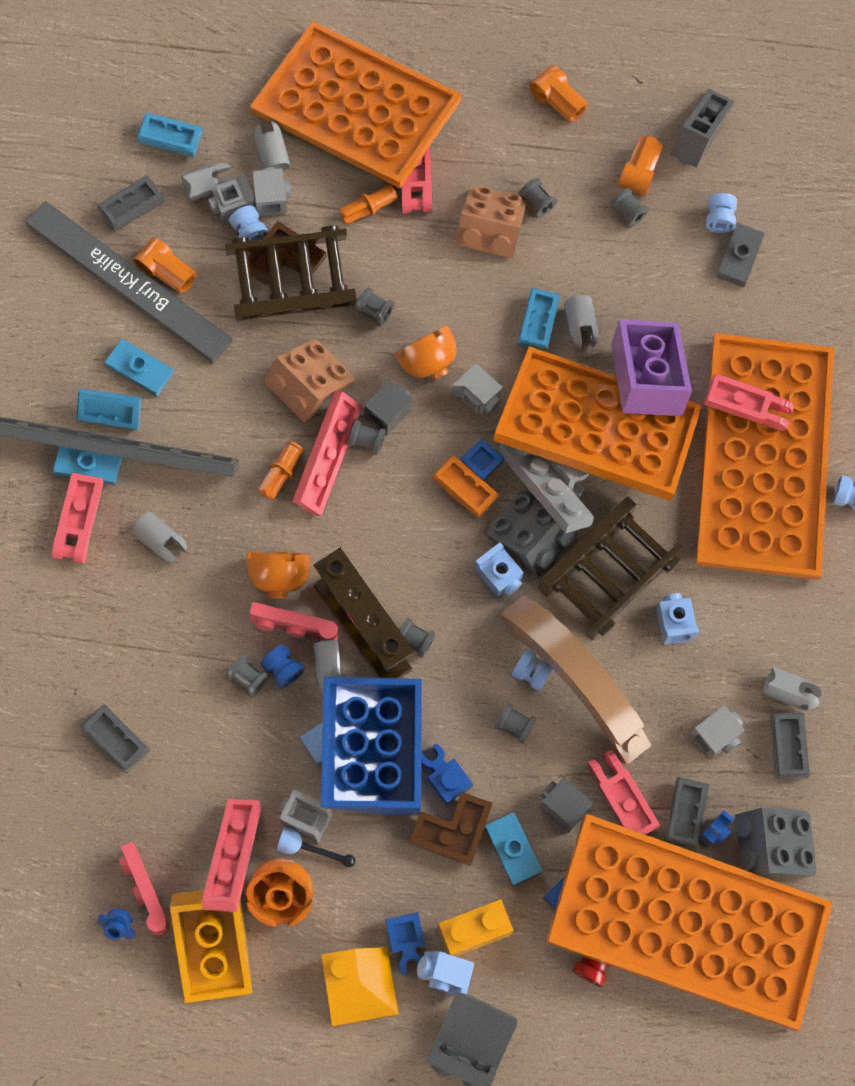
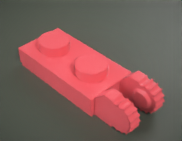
M714 374L704 405L759 424L764 423L767 427L779 431H786L789 422L785 418L767 412L768 408L770 407L772 410L784 414H791L794 409L793 403L774 396L771 392L719 374Z
M612 750L604 753L607 764L615 774V776L608 780L596 760L593 759L587 762L594 780L599 784L598 788L620 826L645 835L660 827L659 822L629 771L623 768Z

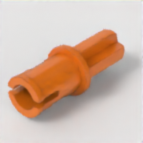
M388 184L369 195L366 193L362 194L361 199L340 208L339 214L345 224H350L369 214L371 216L375 215V211L393 202H397L398 198L394 188Z
M288 441L276 462H271V470L258 489V492L264 498H275L286 479L292 477L291 471L304 454V449L299 444Z

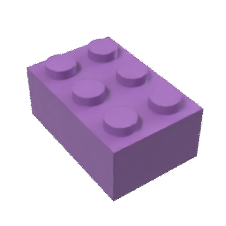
M619 319L611 347L622 413L683 416L692 389L679 323Z

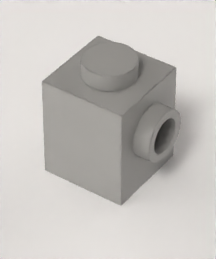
M266 167L259 171H253L256 210L259 217L286 215V198L291 197L290 180H284L283 169Z
M724 705L696 726L690 733V736L710 760L722 750L728 754L741 744L738 738L745 730L742 727L743 722L739 715L733 710L729 711Z

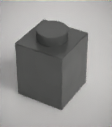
M388 380L364 405V417L378 429H386V435H388L411 411V394L404 386L400 384L395 385Z
M564 777L558 784L552 781L540 795L544 798L540 808L568 833L594 804Z

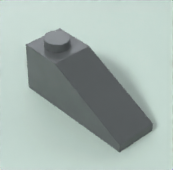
M708 89L682 126L670 155L678 158L683 164L692 165L697 168L735 101Z

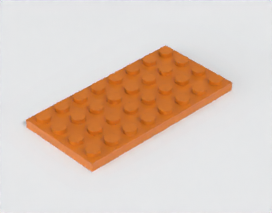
M714 333L712 338L709 387L714 374H719L771 392L774 396L793 403L794 409L791 414H784L774 411L770 407L768 408L767 412L785 418L789 422L786 431H779L767 427L764 423L759 424L707 406L695 565L819 580L822 577L835 347Z
M585 814L545 943L793 1031H800L833 902Z

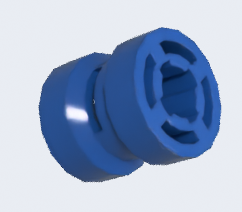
M285 644L274 648L260 663L266 672L273 673L274 681L280 689H284L292 684L305 670L300 661L290 658L291 651Z

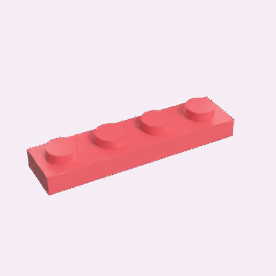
M343 391L333 393L292 501L313 516H322L347 450L351 430L355 421L359 418L363 407Z
M227 800L202 898L203 910L237 912L261 813L260 801Z

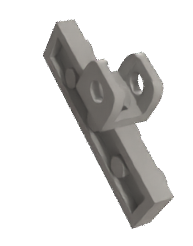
M501 443L498 453L565 533L592 525L594 516L579 500V497L583 494L584 487L578 483V481L586 479L589 473L573 470L569 466L554 461L550 465L543 457Z

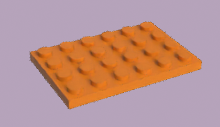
M312 21L252 102L250 111L252 114L268 122H275L281 129L401 188L461 102V93Z
M529 346L495 431L493 441L672 502L702 405L688 400L683 416L622 413L616 375Z

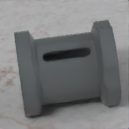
M539 177L530 180L519 192L521 198L526 199L535 209L534 214L538 218L549 213L558 202L555 196H550L542 187V181Z
M628 187L614 197L610 202V206L613 210L617 209L627 220L626 224L629 227H633L647 215L649 209L646 205L642 206L632 196L633 191Z
M367 287L360 295L355 311L368 314L377 320V324L382 326L390 317L395 302L382 299L373 293V289Z
M357 419L351 430L348 446L358 445L370 449L374 455H378L385 438L386 429L381 428L377 430L365 426L361 420Z
M409 618L405 620L400 629V632L412 649L418 652L419 657L423 658L430 648L436 633L433 631L427 632L415 626Z
M245 655L238 658L226 674L227 679H234L245 688L249 697L256 695L269 678L266 672L261 673L252 666Z
M508 703L494 728L497 730L504 729L518 737V742L523 744L537 718L533 716L530 718L514 710L513 705Z

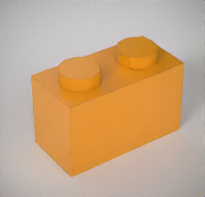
M501 899L440 922L437 926L446 954L455 957L509 937L513 933L512 925Z

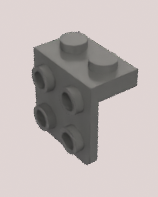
M525 490L520 491L485 529L488 539L501 543L505 548L518 554L529 574L536 578H539L552 565L553 561L578 534L577 531L565 533L536 497Z
M762 807L735 814L742 870L762 877L771 875L808 877L816 874L811 820L807 811Z
M458 992L452 1001L425 1062L431 1064V1068L439 1074L445 1076L451 1074L462 1079L463 1084L466 1086H491L497 1068L516 1029L517 1019L515 1016L471 995Z

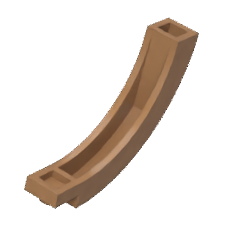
M525 595L500 613L513 637L539 655L577 695L602 729L621 762L629 765L651 746L642 730L643 722L618 685L589 650L559 620Z

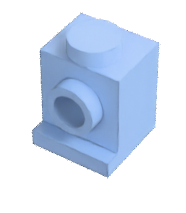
M498 543L477 559L474 566L476 574L497 598L504 593L508 596L511 595L522 585L521 580L524 572L504 550V546L501 543ZM502 566L507 572L499 574L496 568Z
M680 593L664 596L663 601L659 602L656 608L663 645L693 641L698 635L699 629L696 626L691 597L682 599V594ZM681 611L683 618H675L673 612Z
M425 951L424 956L418 963L417 975L418 978L429 981V988L445 992L447 995L455 996L458 992L467 994L474 963L440 951Z

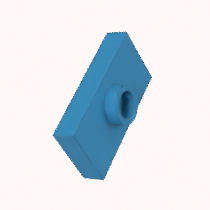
M146 112L137 135V141L145 145L195 157L203 134V128Z
M531 288L518 339V346L526 348L530 346L547 352L561 294Z
M121 339L105 361L107 368L156 397L174 374L171 367L124 339Z
M80 388L78 391L76 420L138 430L142 398Z
M59 446L53 472L54 475L71 478L72 473L103 478L104 484L116 486L122 457Z
M514 812L485 825L484 829L512 887L543 872Z

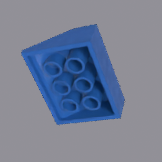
M324 677L321 808L382 815H419L421 810L422 679Z

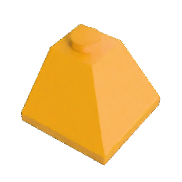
M388 947L351 949L321 955L332 1027L399 1015Z

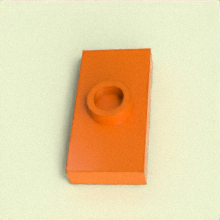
M454 454L432 476L433 481L477 519L499 498V494Z

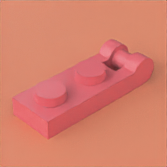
M430 147L402 186V213H411V210H423V213H432ZM411 192H423V198H411Z
M76 473L71 474L53 544L52 558L62 560L63 557L74 559L76 563H85L88 544L104 485L103 478ZM67 538H77L76 546L66 545Z
M252 602L249 613L250 621L258 629L264 631H273L274 628L284 630L288 636L298 639L309 636L319 639L320 642L338 640V627L331 620Z
M132 841L121 846L124 856L118 859L125 875L129 876L132 874L137 886L131 889L139 907L142 905L147 907L149 912L146 921L147 927L155 936H162L169 930V922L138 850Z

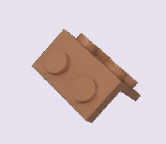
M486 186L470 187L461 214L455 245L513 258L527 200L522 199L516 193H502Z
M313 339L276 357L263 382L305 424L314 418L324 399L332 396L334 392H339L352 385L355 378L318 340Z

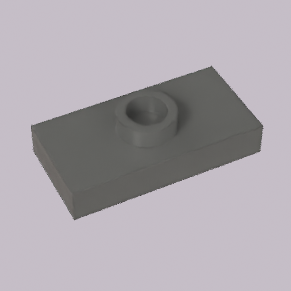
M148 175L98 204L97 208L112 230L116 232L165 201L164 196Z
M737 223L717 277L745 287L765 233Z
M105 704L80 726L125 773H128L150 752L149 748Z
M772 713L770 715L775 778H808L810 771L804 713Z
M681 777L676 778L664 842L694 849L698 847L709 784Z

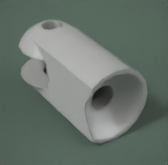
M270 121L272 132L263 134L261 126L258 124L254 130V138L262 168L271 167L274 169L282 168L285 171L289 170L291 164L280 127L275 122Z
M222 162L182 174V183L189 201L210 196L211 187L236 179L232 178L218 183L216 174L230 170L232 166Z
M587 295L573 296L564 303L572 343L581 350V331H588L590 345L594 348L599 341V331L592 298Z
M152 512L144 514L133 527L132 535L165 562H178L175 556L164 547L169 541L182 552L186 553L187 551L186 541Z
M327 640L314 644L316 682L322 695L324 691V677H344L340 668L338 640Z
M773 667L765 682L763 695L798 709L811 711L819 706L818 698L822 695V691L812 681Z

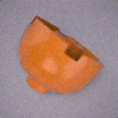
M448 325L440 328L441 332L438 329L394 353L405 372L419 379L430 376L433 381L449 373L446 367L454 361L457 348L454 336Z
M264 551L247 552V572L250 581L257 589L268 591V598H287V592L300 589L309 577L311 554L293 552H269L264 554Z
M278 858L266 861L257 867L248 882L246 897L249 911L258 921L271 927L287 923V927L301 922L306 918L312 907L314 887L310 874L302 865L291 859Z

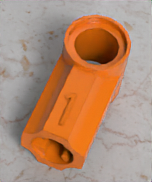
M555 65L548 67L529 84L533 96L543 104L548 102L569 123L578 120L588 107V102L568 84L564 72Z
M651 136L639 138L630 162H627L618 183L619 188L626 189L629 187L633 193L646 197L654 177V168L663 148L658 139Z
M152 237L133 258L134 264L140 271L151 278L156 276L179 294L187 292L197 276L195 270L175 257L171 249L156 237Z

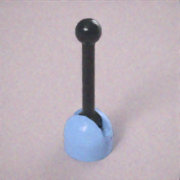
M286 826L283 828L276 849L277 852L288 855L303 849L343 862L346 867H352L356 862L355 857L351 854L343 856L303 843L297 830Z

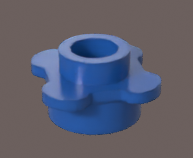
M111 909L107 915L101 914L97 919L98 924L104 928V935L108 939L119 940L122 937L132 939L135 935V930L131 928L133 919L128 912L122 909Z

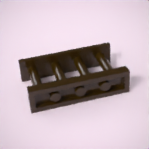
M338 225L322 227L321 232L253 241H249L248 237L231 239L230 244H225L226 256L236 255L242 299L239 300L240 304H234L236 321L356 305L355 289H348V286L344 285L338 241L346 240L347 230L339 229ZM326 243L332 287L329 288L330 292L318 293V290L314 289L308 245ZM296 247L302 291L299 292L300 296L288 297L287 293H284L278 249ZM266 251L272 295L269 296L270 300L258 301L257 297H254L248 253Z
M628 496L543 576L538 586V589L546 597L553 590L557 593L561 592L594 624L588 633V637L591 640L598 634L602 637L605 636L616 624L613 619L663 570L669 573L680 561L677 556L682 546L677 543L667 552L634 521L635 517L632 514L637 504ZM618 528L622 531L625 529L659 561L647 573L612 541L613 537L611 534ZM597 548L600 551L604 550L637 581L626 594L591 562L592 558L590 555ZM575 569L578 572L583 571L616 603L604 615L569 583L570 579L568 576Z
M341 547L313 564V567L322 578L314 583V588L377 678H402L411 672L412 667L406 658L412 655L414 650Z

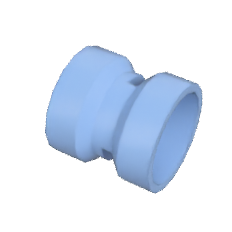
M716 193L709 196L707 209L710 214L706 218V228L715 233L733 231L736 228V217L733 213L737 209V198L727 193Z
M252 205L236 210L229 217V223L233 230L239 233L238 237H248L249 241L261 240L268 233L265 224L258 220L259 214Z
M841 475L833 494L832 504L842 507L847 503L855 511V483H853L850 477Z
M526 648L511 676L519 681H528L532 688L540 691L552 668L544 660L537 658L535 652ZM537 664H539L533 677L531 678L530 676Z

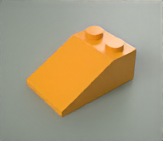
M204 890L173 894L170 911L185 1003L252 994L241 897L237 912L203 910L202 898Z

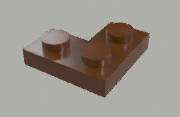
M277 221L263 239L299 234ZM314 244L308 245L312 275L326 259V252ZM296 247L278 249L280 268L286 264L300 274ZM266 251L252 252L248 257L251 276L267 286L270 283Z
M462 792L451 822L420 811L409 844L471 867L493 803Z

